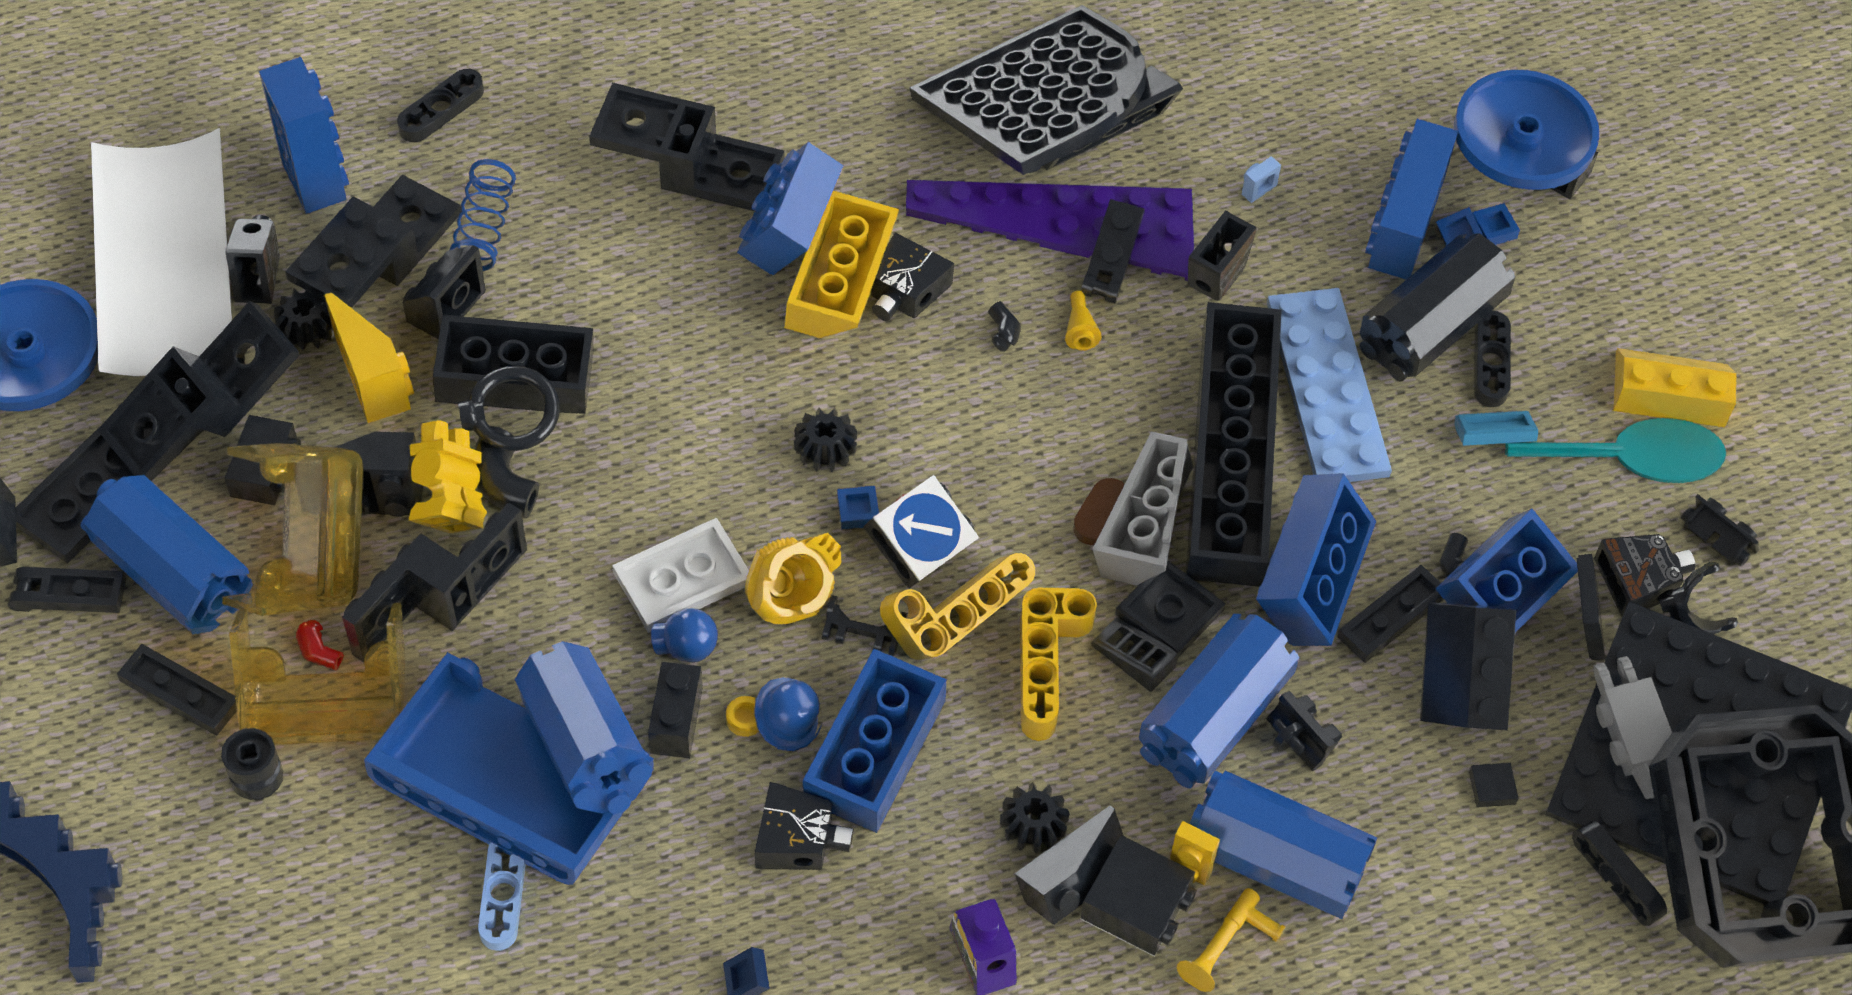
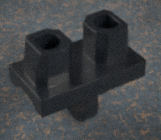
M1288 691L1281 694L1278 705L1267 717V721L1279 734L1275 738L1273 746L1278 752L1291 748L1314 771L1322 766L1329 753L1337 746L1342 738V733L1333 724L1327 723L1321 726L1315 720L1314 716L1317 713L1316 705L1307 695L1296 698Z

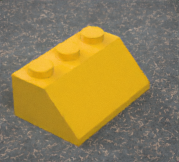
M1617 348L1613 411L1657 418L1680 419L1698 424L1725 427L1736 405L1737 373L1728 364Z

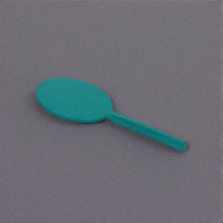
M1671 418L1649 419L1632 424L1619 434L1615 443H1505V455L1507 457H1617L1619 462L1629 471L1641 477L1665 483H1687L1706 478L1715 473L1722 466L1726 458V449L1723 442L1712 431L1693 422Z

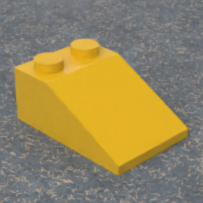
M333 293L325 294L334 336L367 423L411 410L408 396L414 394V389L408 375L410 370L404 352L396 353L393 343L387 335Z

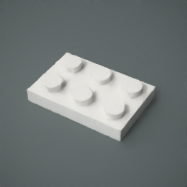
M717 518L612 565L613 574L648 633L651 632L654 624L667 622L675 612L686 608L701 609L745 588V581L749 569Z

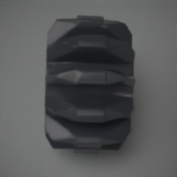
M295 288L293 289L292 297L281 296L280 306L274 307L275 325L293 345L298 343V346L303 351L308 343L311 342L319 349L320 338L331 341L333 328L325 300L308 291L299 293Z
M820 407L816 411V416L805 413L802 423L796 424L794 429V450L796 454H800V460L803 465L813 462V468L816 472L822 465H827L828 469L833 472L835 462L846 467L849 462V456H854L856 453L857 429L851 425L848 414L838 417L835 407L829 414H824Z
M1032 782L1029 784L1028 792L1017 786L1013 790V798L1006 797L1003 801L1002 809L1004 812L1000 814V825L1006 828L1005 837L1007 841L1018 838L1017 848L1019 851L1024 849L1027 843L1032 844V849L1037 854L1040 852L1042 842L1051 848L1056 844L1057 838H1063L1066 835L1067 826L1065 824L1069 821L1070 813L1068 809L1063 808L1065 801L1063 795L1051 797L1052 788L1050 784L1043 791H1038L1037 786ZM1031 815H1038V820L1031 819Z

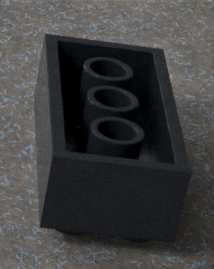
M443 315L433 371L435 402L458 404L460 401H467L476 383L489 372L506 366H522L541 373L551 382L559 397L560 413L586 414L594 354L593 328ZM509 381L497 385L488 393L483 403V406L545 411L544 400L539 391L533 386L520 381Z

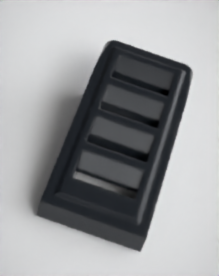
M1118 617L1091 642L1092 647L1150 692L1176 668L1179 656L1165 644ZM1117 631L1122 633L1123 636L1114 645L1107 642ZM1131 640L1134 645L1126 653L1120 650ZM1142 649L1145 651V654L1139 660L1135 659L1134 656ZM1151 658H1154L1156 662L1151 667L1147 666L1146 663Z

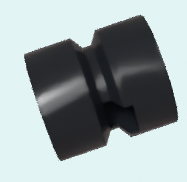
M244 728L234 732L226 739L222 747L221 758L232 787L240 797L249 800H261L271 796L279 789L283 781L284 771L274 742L265 731L256 728Z

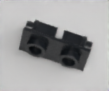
M1697 494L1695 498L1698 508L1694 510L1689 507L1680 518L1685 522L1684 527L1705 543L1714 533H1717L1720 537L1712 545V548L1732 565L1736 562L1742 567L1751 556L1747 552L1749 548L1755 553L1759 551V542L1756 540L1758 535L1744 522L1739 521L1738 524H1735L1725 516L1727 510L1715 499L1709 497L1706 501Z

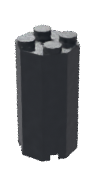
M1480 233L1472 234L1469 238H1465L1466 234L1458 235L1363 316L1359 333L1363 340L1359 345L1360 350L1368 359L1376 360L1384 366L1395 380L1404 381L1407 377H1416L1511 294L1516 276L1512 268L1508 271L1505 270L1502 263L1507 258L1503 250Z

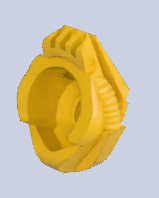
M823 533L803 540H796L794 537L781 538L768 543L767 546L765 545L760 550L757 549L745 581V594L751 608L763 620L773 624H790L818 615L817 613L820 612V609H823V606L826 605V602L829 601L833 593L835 581L832 572L842 562L841 546L829 533Z

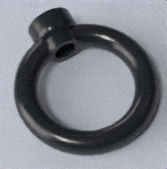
M506 366L489 372L476 383L469 400L458 402L462 429L474 430L485 443L505 451H522L543 442L554 430L560 414L559 397L551 382L541 373L522 366ZM509 381H520L533 386L539 391L544 400L545 411L541 422L536 428L523 435L508 436L498 433L487 424L483 403L488 393L499 384Z

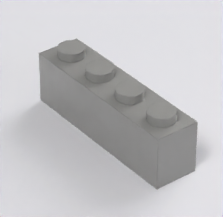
M1151 431L1092 549L1102 578L1136 586L1166 571L1178 498L1193 469L1189 447L1185 438Z

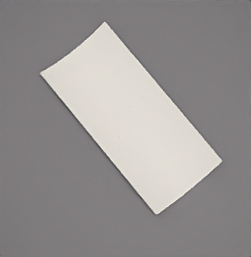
M220 128L190 141L151 148H124L91 143L98 368L100 372L109 374L146 376L172 346L200 356L232 321L229 270L225 255L227 235Z

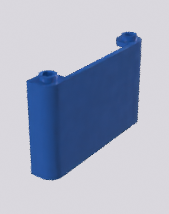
M447 652L364 759L368 776L383 789L487 844L491 842L497 845L498 850L509 856L514 854L522 858L526 865L566 885L574 884L624 812L613 814L608 811L602 814L576 808L526 708L483 687L482 677L479 674L480 669L473 661L464 657L458 658ZM644 750L647 761L649 762L653 772V758L650 757V755Z

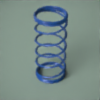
M493 159L478 160L470 167V181L465 187L466 197L461 203L462 212L457 218L458 228L453 234L454 243L449 249L454 250L456 247L461 248L460 246L474 245L483 249L491 257H481V260L492 259L491 263L482 266L483 271L493 268L496 263L498 252L492 244L498 243L502 238L501 233L497 229L503 227L506 222L500 213L507 211L509 208V204L504 198L511 196L513 193L512 187L516 180L514 171L508 165ZM479 165H494L507 171L512 180L508 183L494 176L476 177L474 169ZM480 179H494L506 185L494 186L484 183ZM472 184L479 192L469 194L468 189ZM476 184L486 190L499 192L506 191L509 189V192L506 195H498L496 193L483 191L479 187H477ZM484 194L500 198L505 202L506 207L501 211L480 207L470 197ZM467 199L475 207L465 210L464 205ZM482 210L497 214L502 222L498 226L478 223L472 220L467 215V212ZM465 215L472 223L461 225L460 220ZM479 226L492 229L497 233L498 238L493 242L476 239L464 232L463 228ZM461 231L467 239L457 241L458 232Z

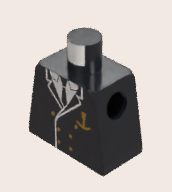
M895 232L886 247L871 289V296L878 299L872 306L873 313L883 321H889L897 310L912 318H916L953 284L954 263Z
M770 782L755 847V868L821 870L826 849L850 853L854 828L831 824L832 803L829 800Z

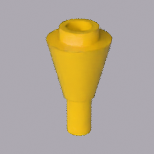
M1074 291L1070 295L1072 310L1065 342L1072 349L1086 351L1100 343L1102 334L1088 308H1086L1084 293L1082 291Z

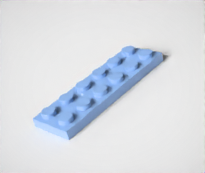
M1332 288L1268 296L1267 307L1282 310L1280 355L1313 475L1344 473L1349 482L1390 477L1392 469L1340 289Z

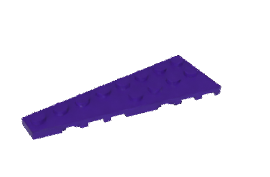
M907 180L906 216L944 225L947 222L970 227L974 232L983 233L988 231L1005 235L1006 239L1017 241V239L1039 243V247L1090 258L1093 254L1109 201L1113 199L1145 209L1129 262L1130 265L1151 269V273L1159 275L1164 272L1185 277V281H1188V259L1194 250L1192 189Z

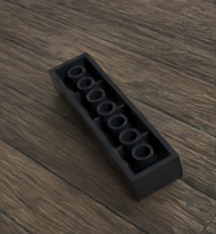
M1207 302L1202 331L1186 574L1194 580L1260 587L1269 564L1281 309Z

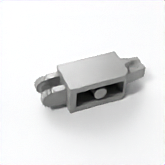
M1625 656L1617 659V669L1623 685L1614 687L1605 664L1593 665L1594 677L1601 694L1598 701L1599 704L1596 705V713L1600 725L1603 728L1607 727L1612 739V742H1610L1612 758L1617 766H1622L1625 776H1634L1646 799L1654 798L1649 765L1672 731L1652 678L1638 680L1631 660Z

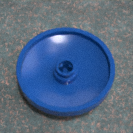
M1530 70L1499 71L1477 80L1461 97L1454 118V130H1458L1456 142L1468 162L1490 179L1520 189H1550L1571 182L1588 168L1599 142L1598 120L1588 101L1576 89L1564 81Z
M23 279L0 284V410L27 411L60 401L86 381L98 362L97 318L92 307L78 292L57 282L42 279Z

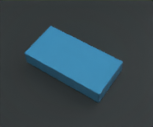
M1529 411L1455 415V429L1463 446L1537 442L1538 428Z

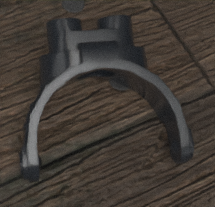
M1709 562L1694 570L1685 579L1682 587L1672 590L1673 595L1659 598L1663 614L1669 612L1670 618L1711 634L1728 631L1738 625V620L1735 617L1718 621L1701 619L1692 613L1687 603L1694 587L1704 576L1720 570V565L1717 562Z

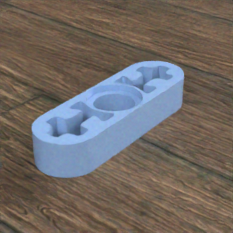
M490 842L478 930L480 939L487 948L500 951L509 948L517 938L526 864L522 858L513 854L510 856L509 861L510 872L502 871L503 862L501 854H499L502 851L497 849V845ZM502 883L509 884L515 889L513 896L505 901L496 900L491 896L493 888ZM496 911L503 912L504 929H507L501 932L500 937H493L492 931L489 930L493 929L496 925Z

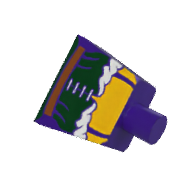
M989 899L955 911L949 929L976 995H986L1016 985V949L996 900ZM993 962H996L1000 965V967L996 969H987V967Z

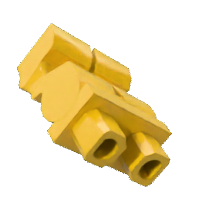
M441 420L422 423L421 442L410 444V456L415 457L411 466V478L413 482L429 488L432 491V497L426 502H416L410 511L408 521L446 533H458L483 528V521L487 511L482 505V493L475 491L480 482V471L476 464L482 463L480 451L470 448L469 431L462 428L448 429V423Z

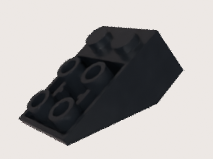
M372 432L292 462L290 468L303 512H311L316 515H326L328 513H345L355 516L379 514L394 517L410 515V511L416 502H421L423 485L413 482L411 478V466L415 457L410 456V444L416 443L414 432Z

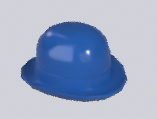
M781 677L770 680L761 687L755 700L754 716L757 728L766 742L779 750L796 751L807 747L818 736L821 729L820 726L816 733L820 702L811 686L803 681Z

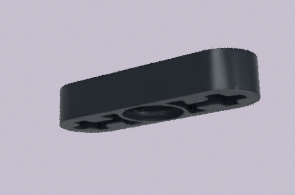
M473 69L459 70L403 110L397 118L400 136L409 142L422 141L478 101L484 93L481 74ZM439 101H446L451 104L442 111L432 108V105Z
M1492 310L1475 327L1474 395L1482 405L1498 407L1505 403L1511 388V323L1506 315ZM1489 324L1495 325V330H1497L1495 340H1489L1491 336ZM1487 353L1496 354L1501 358L1502 363L1499 365L1488 364L1483 359V355ZM1490 377H1496L1494 388L1497 393H1490V388L1487 387Z
M1590 821L1573 832L1572 839L1575 847L1606 883L1608 881L1611 882L1613 886L1610 888L1642 925L1650 926L1667 914V906L1661 894L1599 823Z

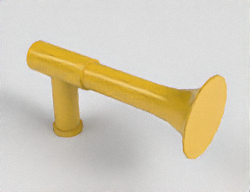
M1246 888L1200 956L1192 962L1184 960L1177 964L1178 974L1185 982L1203 992H1211L1215 988V982L1211 976L1212 968L1236 931L1240 930L1245 921L1273 938L1272 940L1277 942L1286 926L1278 924L1255 909V906L1260 901V896L1256 891Z

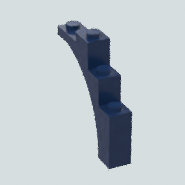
M10 781L0 782V855L6 856L24 866L36 875L57 897L65 910L70 926L68 967L77 983L94 982L95 967H101L102 946L100 941H96V928H101L104 925L102 903L114 902L115 888L122 886L120 862L115 863L108 848L73 851L72 831L65 828L59 814L25 817L23 797L17 796Z

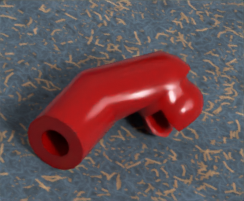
M307 620L301 623L296 631V640L302 657L307 661L337 671L343 661L344 653L324 646L322 633L320 632L323 630V627L318 621Z

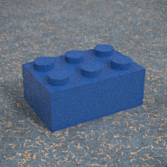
M807 142L797 151L792 149L779 165L774 163L764 177V182L767 183L764 191L756 197L752 204V210L755 211L753 217L746 222L740 232L739 237L743 240L737 253L772 275L805 253L810 247L844 165L810 142Z
M1531 508L1509 518L1435 589L1447 603L1508 607L1516 610V633L1578 572L1577 562Z

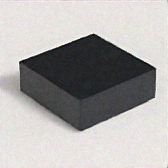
M1511 762L1471 765L1469 775L1476 808L1517 804L1519 798Z

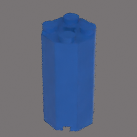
M145 475L122 477L118 481L109 479L99 487L97 491L98 497H96L89 513L82 520L81 528L88 534L91 542L192 634L211 632L220 625L215 619L226 610L234 614L242 607L253 586L252 580L246 575L249 574L248 568Z
M1233 614L1141 723L1139 740L1143 744V747L1140 749L1142 757L1148 763L1155 766L1160 764L1173 773L1174 779L1185 788L1190 789L1195 783L1204 784L1296 671L1299 656L1295 650L1289 654L1284 647L1288 642L1284 633L1258 615L1249 614L1245 620H1241V614Z
M561 641L552 645L554 651L543 655L541 650L531 654L516 676L515 682L520 691L523 704L575 807L602 814L608 811L613 814L624 812L629 808L631 801L636 799L651 777L652 768L590 649Z
M1215 770L1206 788L1205 793H1207L1203 805H1197L1190 821V825L1220 839L1215 863L1343 919L1363 876L1366 862L1371 857L1378 837L1226 770L1223 774Z

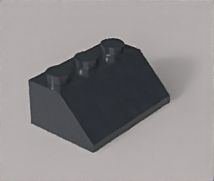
M1428 602L1420 721L1465 728L1508 731L1516 610L1508 607Z

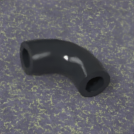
M490 426L498 433L513 436L500 427ZM478 438L475 450L480 451L482 463L476 464L480 471L478 490L492 505L503 509L510 503L521 510L523 518H528L538 497L539 483L512 472L509 463L515 451L494 448L485 443L481 438Z

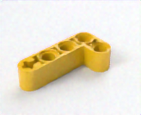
M1022 553L1000 557L991 562L934 609H932L920 592L906 589L892 593L883 599L880 606V616L910 658L924 660L938 657L1030 585L1034 580L1035 565L1027 555ZM1012 570L1014 571L1010 575V580L1002 581L999 579L1007 576ZM981 586L986 590L988 594V600L986 604H984L979 597V589ZM900 600H903L908 606V616L906 618L898 610ZM952 609L959 615L960 622L958 627L953 625L950 620ZM923 632H926L931 639L929 650H926L921 643Z
M1039 587L1029 590L1023 597L1020 617L1021 728L1023 733L1032 740H1047L1056 731L1059 713L1058 637H1082L1089 634L1093 629L1097 602L1093 594L1085 589ZM1040 610L1045 612L1046 614L1037 615L1034 614L1032 611ZM1079 611L1084 613L1085 615L1077 616L1072 614L1071 612ZM1040 644L1046 648L1041 650L1035 649L1032 645ZM1042 679L1047 683L1040 685L1032 682V680ZM1036 705H1043V718H1037Z

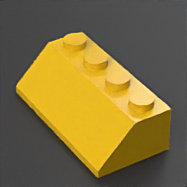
M837 191L832 192L810 247L805 253L788 298L784 328L817 338L858 328L898 217L899 209Z

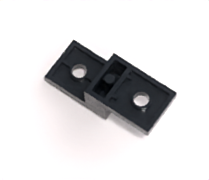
M613 82L589 135L590 146L659 162L661 189L754 211L752 210L754 200L766 187L767 183L764 182V177L774 163L779 165L785 158L784 150L716 134L714 106ZM633 118L644 120V123L638 126L627 124ZM735 170H745L749 173L741 178L731 175Z
M402 174L374 206L353 196L285 271L287 280L325 300V294L333 293L352 308L379 277L399 286L462 212L461 205ZM408 213L420 215V218L416 221L404 222L401 220ZM338 262L348 264L344 270L333 271L330 269L333 264Z
M249 301L200 356L172 346L101 425L98 431L135 476L145 475L152 481L199 428L226 437L301 354L260 306ZM254 346L255 357L252 362L245 364V353L250 347ZM149 420H152L153 431L149 437L144 438V425Z
M508 503L500 512L492 514L487 520L484 530L474 540L471 539L464 544L458 557L422 533L412 543L405 544L400 549L396 560L386 570L377 573L366 592L360 598L352 600L344 611L342 620L352 655L365 663L415 608H418L453 631L527 551L521 510Z

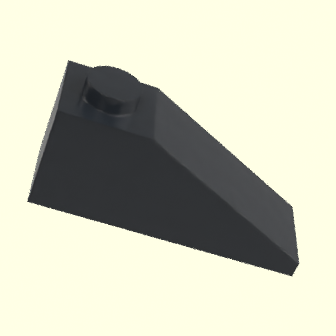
M1109 805L1014 873L1025 903L1053 925L1083 904L1119 837L1123 835L1115 808Z

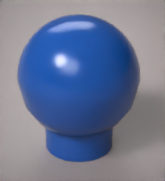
M686 608L675 612L667 622L656 623L652 626V646L657 655L670 654L682 662H699L707 658L715 649L718 640L717 627L713 619L704 611Z

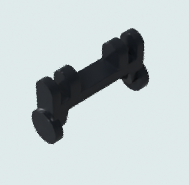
M831 595L826 612L827 619L822 633L823 640L829 639L831 629L833 628L837 629L836 643L843 644L846 633L850 632L875 638L873 649L881 652L884 642H891L888 655L895 656L898 641L886 625L878 627L850 620L840 609V605L837 604L838 596ZM901 612V615L906 618L908 613Z

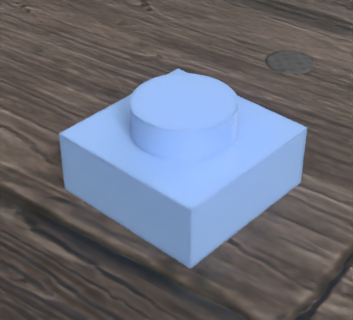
M1272 156L1260 164H1253L1244 174L1241 195L1252 203L1276 187L1281 164Z

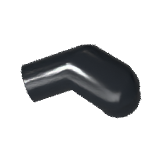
M999 301L990 307L988 314L998 324L999 331L992 336V343L997 349L1005 352L1011 345L1014 346L1018 342L1021 326L1004 303Z
M1453 532L1449 535L1440 558L1439 565L1446 577L1464 562L1462 556L1468 543V538L1462 534Z

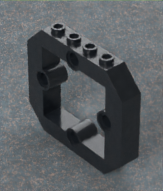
M1818 705L1698 714L1679 722L1649 765L1677 930L1722 968L1851 955L1852 835H1850L1846 828V821L1852 828V733ZM1756 747L1762 752L1763 761L1758 758ZM1813 752L1825 818L1821 824V835L1823 841L1832 850L1843 911L1818 913L1816 905L1810 898L1794 894L1766 904L1760 919L1726 922L1715 858L1725 851L1727 836L1724 828L1707 816L1698 762L1731 759L1734 767L1740 774L1754 778L1779 769L1785 764L1788 754ZM1695 834L1701 838L1703 843L1702 850L1697 847L1694 841ZM1786 910L1792 914L1793 925L1786 918Z

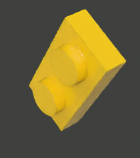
M1182 821L1175 834L1170 859L1195 871L1193 883L1196 881L1205 886L1213 870L1220 839Z

